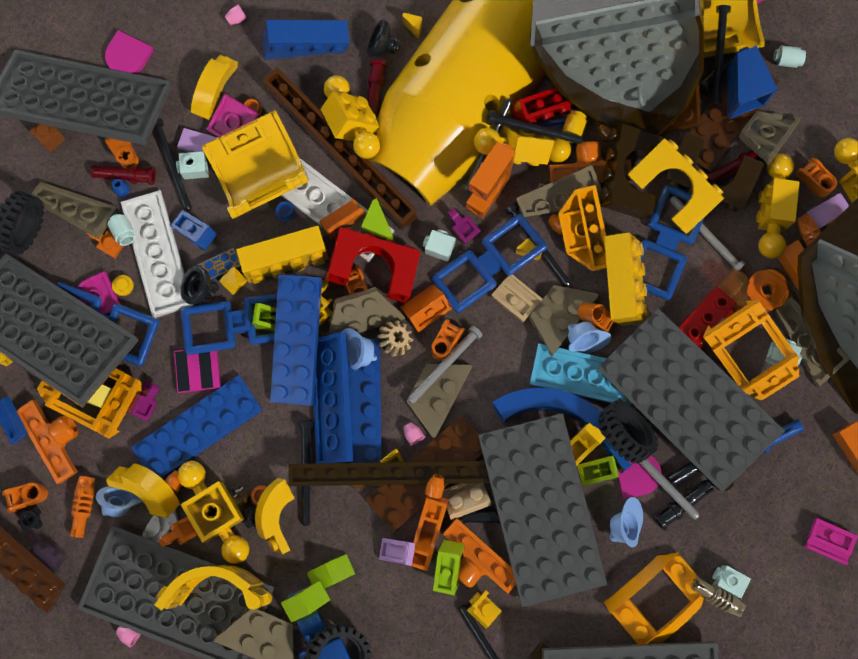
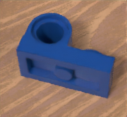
M184 210L180 212L170 225L171 228L188 238L203 251L208 248L217 236L216 232L207 224Z

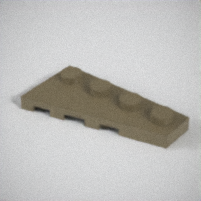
M589 165L522 194L515 199L521 214L524 217L560 211L575 189L596 185L600 203L602 188L593 165Z
M40 182L31 193V195L42 200V205H44L45 209L97 239L101 237L108 227L107 223L110 218L118 213L116 206Z
M790 297L774 313L788 338L795 342L796 346L802 348L800 355H802L801 360L816 387H820L830 376L825 373L817 360L801 316L800 305ZM840 348L837 349V352L843 360L834 367L833 374L850 360Z

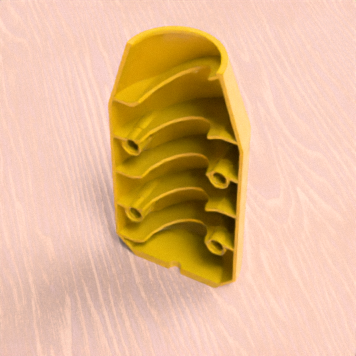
M452 0L386 92L377 118L380 128L375 133L380 141V150L376 156L368 160L400 175L421 193L428 205L431 206L472 173L480 155L474 146V137L479 130L493 127V125L486 124L488 112L493 110L498 115L506 98L511 99L513 105L518 100L531 96L545 76L546 72L537 61L530 47L533 0ZM510 108L506 117L514 119Z

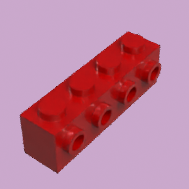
M555 87L518 100L511 105V112L514 119L534 124L537 122L536 119L542 118L547 120L552 118L556 112L564 114L571 111V107L576 105L561 95Z
M716 286L678 328L701 348L707 342L703 335L708 326L713 328L719 324L718 322L722 318H728L733 313L732 307L736 302Z

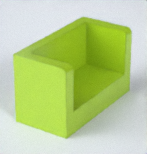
M443 540L438 550L433 591L455 595L460 583L458 575L465 544Z

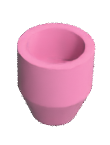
M239 4L231 8L225 15L230 25L239 24L247 19Z
M410 422L403 427L405 438L410 446L416 445L425 438L421 429L414 423Z
M121 626L116 631L120 641L128 647H132L141 635Z

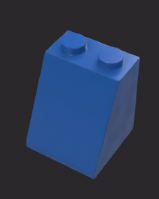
M757 46L740 49L727 69V117L729 120L765 106L778 90Z

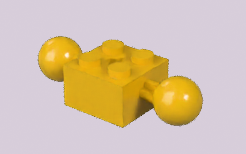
M339 75L331 76L324 84V93L328 99L322 106L321 111L334 137L353 141L354 151L359 157L364 159L373 158L380 150V141L375 135L380 125L375 114L364 97L349 95L350 86L344 77Z
M502 125L499 134L492 128H483L474 137V146L483 155H488L497 141L501 144H508L516 152L513 162L515 164L527 162L532 166H539V164L548 165L549 160L554 163H561L567 160L571 153V146L568 141L550 138Z
M844 138L836 144L834 156L840 163L848 164L851 168V171L839 182L851 203L858 199V141L853 138Z
M778 153L772 162L767 164L768 174L773 180L759 192L758 203H761V206L756 215V222L759 223L758 229L767 230V233L760 238L758 248L763 256L770 259L777 258L784 253L786 241L780 233H783L796 222L799 181L786 180L794 170V162L789 155L784 153Z
M196 461L185 462L178 470V480L185 488L193 489L195 496L180 505L202 543H208L217 536H220L223 541L221 554L225 561L231 564L243 562L249 555V544L243 537L235 536L231 530L233 526L245 520L223 482L218 481L207 488L204 484L206 478L204 467ZM211 507L217 509L216 516L209 515L212 512Z

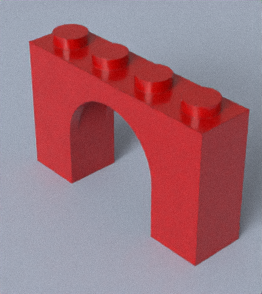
M340 227L336 235L325 280L345 286L350 278L354 259L364 253H373L382 257L390 268V280L386 297L406 303L411 296L421 251L416 250L410 245L402 246L395 244L393 240L376 238L373 234H362L349 227Z

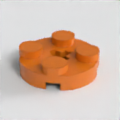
M775 270L758 271L748 279L745 286V297L748 301L759 300L767 312L773 311L781 307L788 299L789 289L787 290V281L781 273ZM770 286L772 294H764L762 287Z

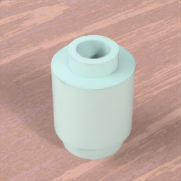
M781 45L779 49L775 50L773 60L776 61L777 66L797 68L804 65L806 51L801 50L800 47Z
M123 214L113 215L107 225L115 241L121 246L134 242L135 231L127 216Z

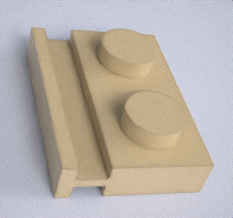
M513 274L508 275L491 295L492 299L522 323L543 300Z
M460 483L443 490L442 497L449 499L446 509L451 520L492 505L483 483Z

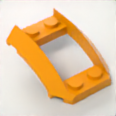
M751 300L746 301V306L713 328L708 326L703 337L737 385L746 394L752 395L756 399L764 400L799 377L798 360L800 358L760 301ZM762 324L785 359L751 381H748L725 347Z
M115 368L109 377L117 382L96 419L58 400L61 393L43 381L40 382L37 390L40 396L43 397L46 403L45 406L107 438H111L120 432L117 430L119 424L129 409L136 393H141V381Z
M677 552L654 557L637 575L609 599L605 600L604 604L610 614L614 615L637 644H661L702 607L704 596L691 589V584L698 585L693 580L699 576ZM663 569L690 602L668 623L656 631L630 598Z

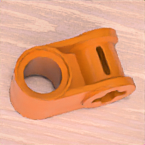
M104 138L114 157L123 168L139 165V158L131 142Z
M812 157L806 166L796 170V175L800 181L806 184L818 197L828 196L837 186L836 178L816 158ZM821 183L826 184L828 189L824 188Z
M359 265L351 270L350 278L345 285L349 295L368 289Z
M584 302L579 306V318L584 322H590L598 330L609 332L613 323H616L611 320L610 312L601 304Z
M446 319L432 344L431 354L433 358L439 361L444 360L460 340L465 328H459L450 323L449 319ZM443 345L447 351L440 354L436 352L435 347Z
M27 483L2 491L8 506L6 512L20 511L28 506L43 502L48 496L47 487L41 483ZM36 487L38 495L33 498L32 491Z

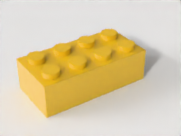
M319 226L236 249L242 272L248 282H253V284L261 283L270 276L278 278L279 274L285 275L287 271H302L305 269V266L311 264L319 266L329 259Z
M631 233L604 236L611 320L621 326L644 323L646 317L649 316V309L644 299V296H647L646 284H643L645 266L644 263H641V255L644 254L643 244Z

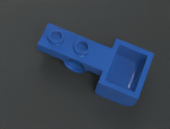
M299 590V591H297V592H295V593H293V594H290V595H288L287 597L289 598V597L293 596L294 594L300 592L301 590ZM318 609L297 620L300 631L307 643L311 638H315L314 634L317 631L321 632V629L326 627ZM335 637L329 640L322 648L319 659H352L343 637ZM305 649L299 652L300 659H304V656H307Z

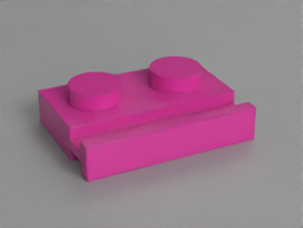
M814 518L804 548L840 564L848 565L849 556L853 552L858 536L823 520Z

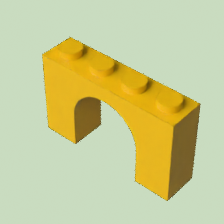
M664 138L627 176L642 190L654 177L664 170L677 169L685 173L692 183V195L688 203L671 220L687 234L724 199L721 196L723 191L716 184L711 185L706 180L709 177L701 169L697 171L692 166L694 162L686 154L682 156L677 151L679 147L671 139L667 141Z

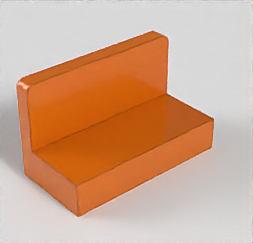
M352 199L321 219L319 223L332 240L336 237L340 227L350 228L364 219L365 211Z
M433 284L402 305L400 309L419 333L449 312L452 307L445 295Z

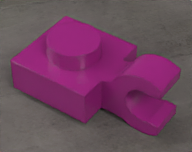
M454 208L447 213L449 220L455 224L451 230L464 245L481 232L468 215L462 218Z
M146 381L142 387V395L136 393L127 413L148 422L157 405V402L153 401L160 387Z

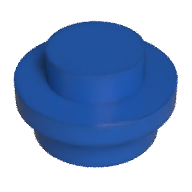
M282 201L277 204L275 214L280 221L287 222L294 218L296 209L291 202Z

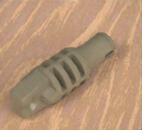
M699 577L693 580L698 585L691 584V589L703 595L708 603L723 612L738 617L742 616L746 605L733 594L717 585H710Z

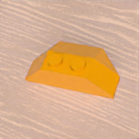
M596 185L575 189L558 213L566 252L591 271L607 268L604 238L606 232Z

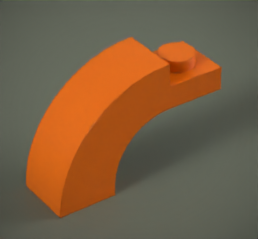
M426 497L413 541L415 549L412 567L428 571L449 499Z

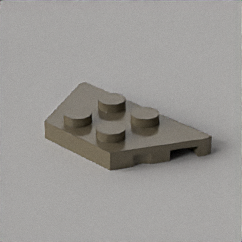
M756 111L742 129L739 138L767 164H770L801 120L800 117L795 116L793 120L782 119V114Z
M554 285L531 313L529 319L537 329L541 341L543 340L546 344L550 356L556 353L568 337V326L580 322L581 319L578 316L579 306L584 302L594 303L599 296L597 293Z
M374 287L335 299L334 311L331 314L330 327L326 335L342 332L346 328H352L357 333L384 326L389 321L393 323L396 320H403L405 316L401 310H398L393 305L391 300L384 297L382 292Z
M439 364L425 365L411 394ZM450 365L415 403L410 404L407 399V404L432 438H436L473 366Z
M248 608L241 617L235 619L229 624V627L219 635L217 634L213 639L216 643L254 659H293V624L258 608L254 610Z

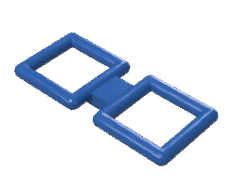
M669 184L664 185L653 215L648 222L649 228L659 232L656 242L654 243L647 239L640 241L643 244L644 253L646 249H650L677 261L665 291L643 282V284H646L648 293L664 300L671 299L687 261L685 255L675 251L679 240L687 244H693L704 220L703 218L692 228L688 235L658 223L670 193L688 201L692 195L683 189Z
M522 214L515 215L482 240V244L487 249V252L479 258L471 250H467L432 276L433 283L445 295L455 312L463 311L493 289L497 283L492 275L500 269H503L507 275H512L547 249L546 242ZM519 223L537 246L512 265H509L492 242ZM469 260L486 283L461 302H458L442 279Z
M62 282L56 284V286L70 295L91 302V308L97 312L99 311L102 303L101 297ZM114 304L109 316L100 314L115 324L120 313L149 325L138 356L128 353L123 359L134 365L142 366L157 331L159 320L120 304Z
M277 293L246 297L243 301L244 310L232 312L229 301L183 307L181 309L186 354L194 355L234 348L236 346L235 334L245 332L248 333V341L251 345L274 342L275 333L256 336V329L252 324L254 316L252 305H255V303L261 304L277 301ZM223 310L227 341L193 346L190 315Z

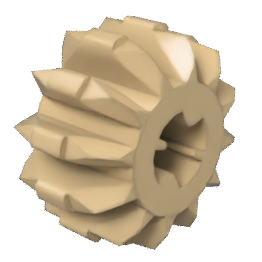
M396 320L393 323L390 321L385 323V327H380L379 330L382 334L377 335L376 338L382 340L378 346L385 347L383 353L387 354L390 352L391 356L394 357L397 354L400 356L405 354V350H410L411 346L409 343L413 342L414 339L409 337L412 330H405L407 324L400 325V322Z

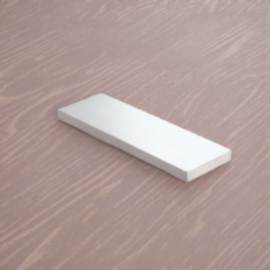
M300 159L309 182L281 196L320 225L319 221L353 198ZM356 201L358 206L364 209L366 217L368 210ZM362 219L350 228L354 229L356 232L365 234L362 232L361 227L364 219ZM389 227L391 233L393 234L394 230L391 227ZM364 253L359 256L369 263L376 254Z
M161 190L121 201L123 213L127 216L135 231V240L132 242L152 317L157 318L180 311L183 307L194 306V304H187L180 295V286L185 272L174 233L170 227L171 223Z

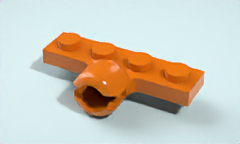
M587 141L576 146L577 161L574 164L549 165V183L589 165H593L599 183H603L606 161L601 157L600 143ZM630 159L624 162V174L627 181H631L627 176L632 171Z
M31 400L19 408L17 413L56 484H61L78 473L65 450V445L77 437L79 429L73 419L67 416H60L50 423L36 400Z
M455 518L442 533V536L449 541L465 544L458 575L460 582L470 588L482 576L487 575L508 594L516 585L511 566L461 521Z

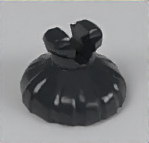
M380 20L371 34L367 47V54L369 56H378L384 50L394 54L395 51L400 49V40L391 36L390 25L386 20Z
M194 266L183 276L180 295L187 304H197L204 298L210 300L212 298L210 292L216 294L219 286L216 282L210 281V275L207 270L202 266Z

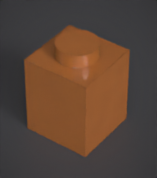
M37 124L30 130V133L50 153L65 140L63 135L53 126Z

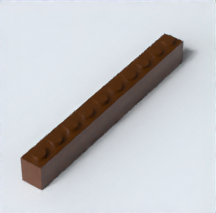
M278 67L262 80L265 90L372 200H378L381 209L402 231L418 218V210L368 159L361 158L355 153L353 144L350 141L334 137L323 113Z

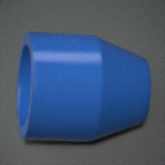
M115 179L112 182L111 189L116 196L125 197L129 194L130 186L124 179Z

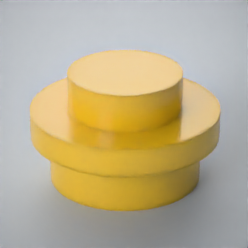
M126 275L116 277L112 283L113 291L119 296L129 295L134 288L132 279Z

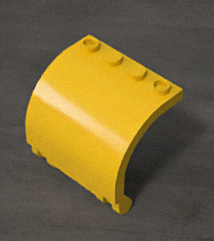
M704 0V58L715 56L719 19V13H716V6L718 5L731 6V12L727 14L724 54L738 52L744 47H764L765 40L760 25L757 0Z
M276 110L202 145V150L225 192L229 203L227 210L232 219L309 182L304 166Z
M231 565L207 566L189 570L174 579L168 587H162L156 595L158 600L154 605L161 611L164 608L171 609L178 605L182 606L193 589L210 576L228 580L242 590L246 605L252 610L270 604L272 602V594L261 586L264 583L243 568Z

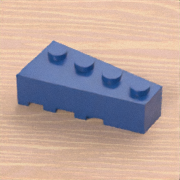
M266 20L262 37L264 60L346 52L349 46L347 21Z

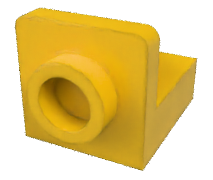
M487 590L481 594L477 592L470 599L471 606L467 609L485 629L502 612L487 597L489 594Z

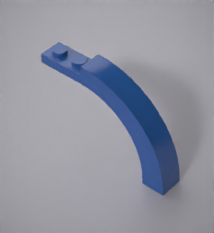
M551 388L523 389L504 395L492 402V408L503 423L524 413L551 411L563 413L584 426L590 422L601 431V434L604 431L599 426L601 424L598 420L600 418V410L579 396L562 390ZM605 437L600 445L608 456H614L616 467L622 474L632 466L630 464L631 461H626L624 456L620 457L618 451L612 449L613 445L608 444L606 441L608 438Z

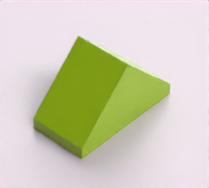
M374 199L361 226L362 232L373 234L376 238L382 240H393V235L377 199Z
M255 303L252 322L254 327L258 330L275 331L276 308Z
M614 456L577 465L582 486L619 477Z
M347 554L307 572L311 584L320 580L323 587L327 588L355 575V572Z
M319 580L282 601L281 604L290 621L294 622L311 614L331 599Z

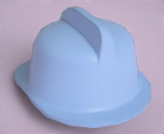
M586 321L568 326V339L570 342L568 349L570 351L592 353L604 348L611 341L609 332L598 330L590 322Z
M346 328L342 331L346 333L348 365L353 370L367 366L371 361L377 360L378 357L374 353V344L371 340L362 337L352 328Z
M109 486L100 489L96 494V500L101 505L103 516L122 517L129 512L132 506L143 502L138 496L129 491Z
M635 497L628 498L622 512L614 515L610 520V540L626 543L630 547H635L638 544L643 523V509L639 500Z

